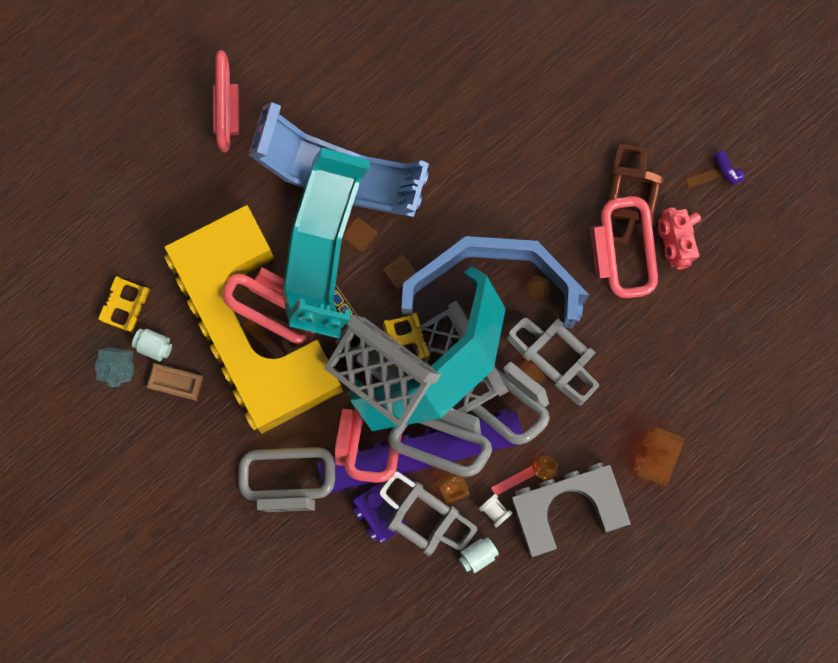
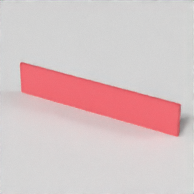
M534 464L491 487L494 494L499 495L540 473V470Z

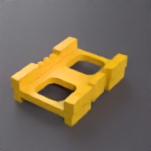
M116 276L110 289L113 293H110L111 297L106 302L107 306H103L98 320L132 333L138 320L136 316L139 315L142 307L141 304L145 303L150 290ZM125 285L138 289L139 292L134 302L120 297ZM116 308L129 313L125 325L111 321L112 314Z
M417 313L384 321L383 329L387 335L402 346L415 344L419 352L417 357L425 361L430 360L423 334H421L422 330ZM408 321L412 332L398 336L395 332L394 324Z

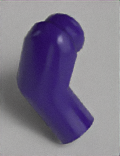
M719 151L713 156L720 172L730 184L736 185L738 182L744 181L745 176L742 169L733 170L724 151Z

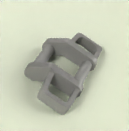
M523 318L509 332L506 337L507 340L527 361L531 360L556 383L554 386L562 391L577 405H583L599 387L598 382L583 368L596 352L591 347L588 349L563 326L564 323L559 318L546 332L542 331L528 318ZM521 328L527 329L538 339L530 348L516 336V332ZM555 333L582 356L564 376L537 353ZM576 374L589 387V391L584 396L567 384Z
M398 470L379 489L381 497L395 508L386 527L392 532L397 531L413 542L428 557L432 555L440 540L461 551L477 532L475 524L459 514V510L453 506H447L424 490L422 484L412 481ZM395 478H400L411 486L399 504L386 494V490ZM417 497L443 515L427 540L401 522ZM455 518L469 527V531L460 542H455L443 535Z

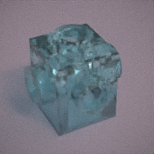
M117 348L99 349L98 359L95 363L96 380L106 381L105 385L111 387H120L121 383L131 381L134 373V364L132 363L133 351Z

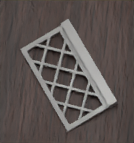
M457 301L448 305V310L420 325L422 333L431 334L427 347L429 356L431 352L444 355L450 349L453 339L460 340L465 335L469 319ZM447 318H450L453 323L450 334L438 331L440 322ZM436 335L448 338L444 351L433 348ZM412 344L416 353L419 355L417 346L415 344ZM424 359L422 360L423 362H425L427 365L430 366V364L428 363L429 360H426V361H425ZM495 365L494 369L480 381L486 383L490 391L482 396L473 395V388L464 396L466 400L464 406L458 409L459 411L467 413L496 395L502 396L509 392Z
M351 315L350 320L346 323L350 327L324 369L397 426L404 428L431 383L436 384L441 374L365 317ZM356 334L360 338L361 349L351 351L350 341ZM377 350L380 363L370 366L368 352ZM362 353L364 367L354 369L352 355ZM346 357L348 371L339 372L334 367L340 358ZM395 364L398 366L400 378L389 380L387 366ZM381 368L383 382L373 384L371 370ZM365 371L367 385L359 387L356 385L355 373ZM415 379L421 385L415 394L408 395L406 381ZM400 382L402 397L392 399L390 384ZM384 386L386 400L378 402L375 400L373 388ZM403 401L405 411L399 418L394 414L393 403Z

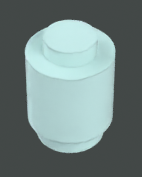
M139 329L132 341V347L138 353L157 361H161L169 356L172 344H169L170 338L149 329Z
M487 537L484 540H477L460 552L462 557L459 558V562L466 572L471 570L475 574L495 560L494 557L499 555L492 541Z

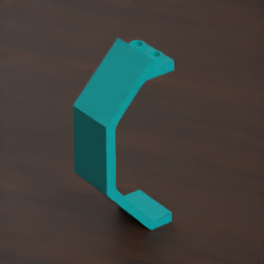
M323 147L313 159L291 228L282 288V297L290 327L340 338L341 328L350 320L351 310L346 309L343 313L336 311L334 292L342 237L360 181L369 170L370 160Z
M473 266L464 272L476 291L466 333L431 366L441 376L436 384L431 383L406 425L442 418L494 369L506 308L488 277ZM355 378V380H356V385H357V386H359V387L364 386L361 382H359V381ZM416 380L407 382L408 395L415 394L421 384ZM401 384L390 386L392 399L402 397ZM384 387L374 389L375 400L378 402L386 400ZM348 388L350 391L347 394L351 398V403L371 431L397 426ZM403 401L393 403L394 414L399 418L405 411Z

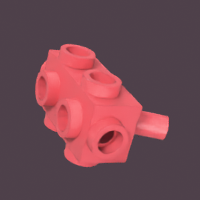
M675 207L665 209L661 212L662 217L658 220L659 235L665 245V258L670 263V267H676L678 270L691 266V262L700 257L692 226L701 221V217L696 212L688 216L687 209L676 210Z

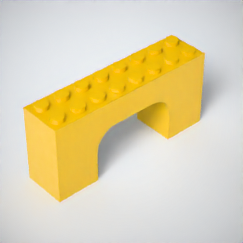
M248 205L165 246L168 254L164 258L174 275L179 274V277L175 279L184 295L190 296L191 299L187 300V303L193 314H195L196 318L201 317L202 321L198 324L207 340L212 339L214 344L210 345V348L219 363L224 362L225 367L221 368L230 385L235 384L237 389L233 393L241 407L246 406L248 412L244 415L253 430L258 429L263 434L343 392L338 379L324 369L328 359L318 340L282 358L267 359L261 357L253 351L233 310L224 303L222 291L230 276L235 274L246 275L275 260Z

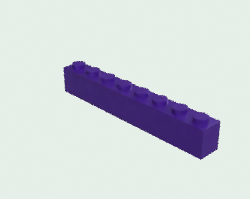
M510 409L495 413L496 418L512 432L523 434L517 411L511 413ZM478 417L481 435L490 441L492 452L519 445L507 441ZM434 428L422 431V436L412 438L411 434L401 437V443L451 462L478 456L482 450L481 446L442 431L437 432ZM386 441L377 442L371 445L372 449L362 451V448L359 447L355 461V467L358 470L382 472L386 469L390 444L387 445ZM399 453L396 470L402 474H408L434 466ZM322 459V462H318L317 465L323 485L325 482V462ZM335 465V484L330 493L373 482L355 480L347 474L345 466Z

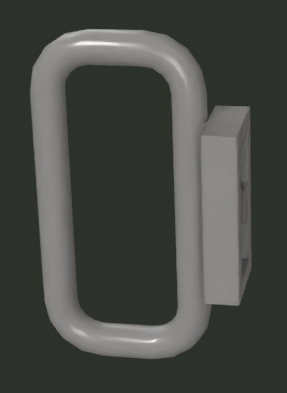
M509 362L503 368L505 373L498 369L497 371L508 390L537 413L539 420L523 434H515L483 406L479 405L471 411L507 441L520 445L531 441L548 425L550 417L545 407L549 404L546 391L542 386L512 362ZM463 397L461 399L463 404L465 403L466 397Z
M453 408L440 419L419 423L481 446V452L470 466H461L401 443L399 437L407 425L404 428L394 427L389 435V444L394 451L463 477L479 473L492 452L490 441L481 435L479 418Z
M325 448L253 450L246 453L239 462V491L246 499L257 501V510L315 511V500L312 499L325 497L334 488L335 460L331 452ZM319 457L325 462V482L320 488L253 491L249 488V465L254 460Z

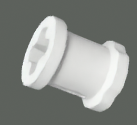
M494 494L479 510L481 512L484 511L497 528L512 512L507 510L497 499L498 495Z

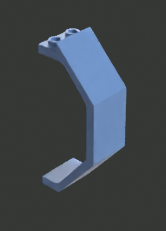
M271 102L263 106L249 151V156L284 181L302 188L305 187L313 159L322 147L370 160L369 170L360 181L353 206L414 217L416 209L421 204L422 196L420 194L422 187L428 179L427 168L429 163L418 160L404 164L356 154L305 134L279 114L280 105Z
M465 236L403 283L402 317L413 314V300L418 291L468 257L524 260L534 263L564 295L563 326L565 328H573L576 321H580L583 304H585L589 296L538 241Z

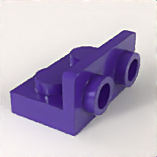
M378 483L358 498H354L353 501L356 505L352 509L360 520L365 518L369 523L370 527L366 530L374 542L379 539L383 544L398 532H392L386 527L395 508L379 494L381 486Z

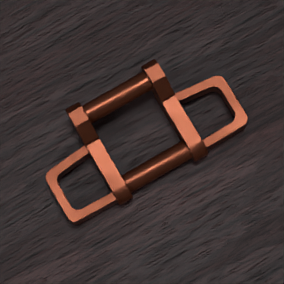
M621 144L618 146L614 167L611 169L610 175L613 177L607 202L619 197L622 179L642 181L650 184L647 204L651 212L652 227H654L656 223L654 215L660 186H663L664 177L646 171L647 151L644 147ZM624 152L641 154L640 170L620 167ZM618 208L612 211L611 219L629 221L625 236L622 238L613 237L614 244H629L635 223L642 225L640 212Z

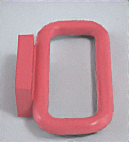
M218 50L215 56V85H213V133L216 136L219 150L226 153L230 148V135H239L238 84L230 85L228 57L225 51Z
M635 196L610 200L601 211L602 226L590 227L595 275L598 278L608 277L611 291L620 298L648 295L655 290L658 284L657 262L649 206L645 200ZM635 206L641 213L648 282L641 287L623 288L618 280L611 213L617 208Z
M263 267L255 279L243 274H235L228 278L222 291V298L230 309L293 343L305 345L313 340L315 332L306 330L305 334H298L238 302L232 295L235 286L241 284L248 287L252 292L285 309L282 297L283 278Z
M356 408L354 414L353 410L342 409L335 446V465L345 466L347 474L355 480L378 483L391 479L396 472L399 453L394 451L391 446L389 447L387 466L384 471H361L355 467L363 418Z

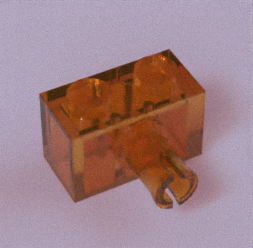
M655 427L652 432L648 431L643 441V446L646 447L644 455L638 456L633 468L637 470L635 477L662 488L667 487L685 438Z

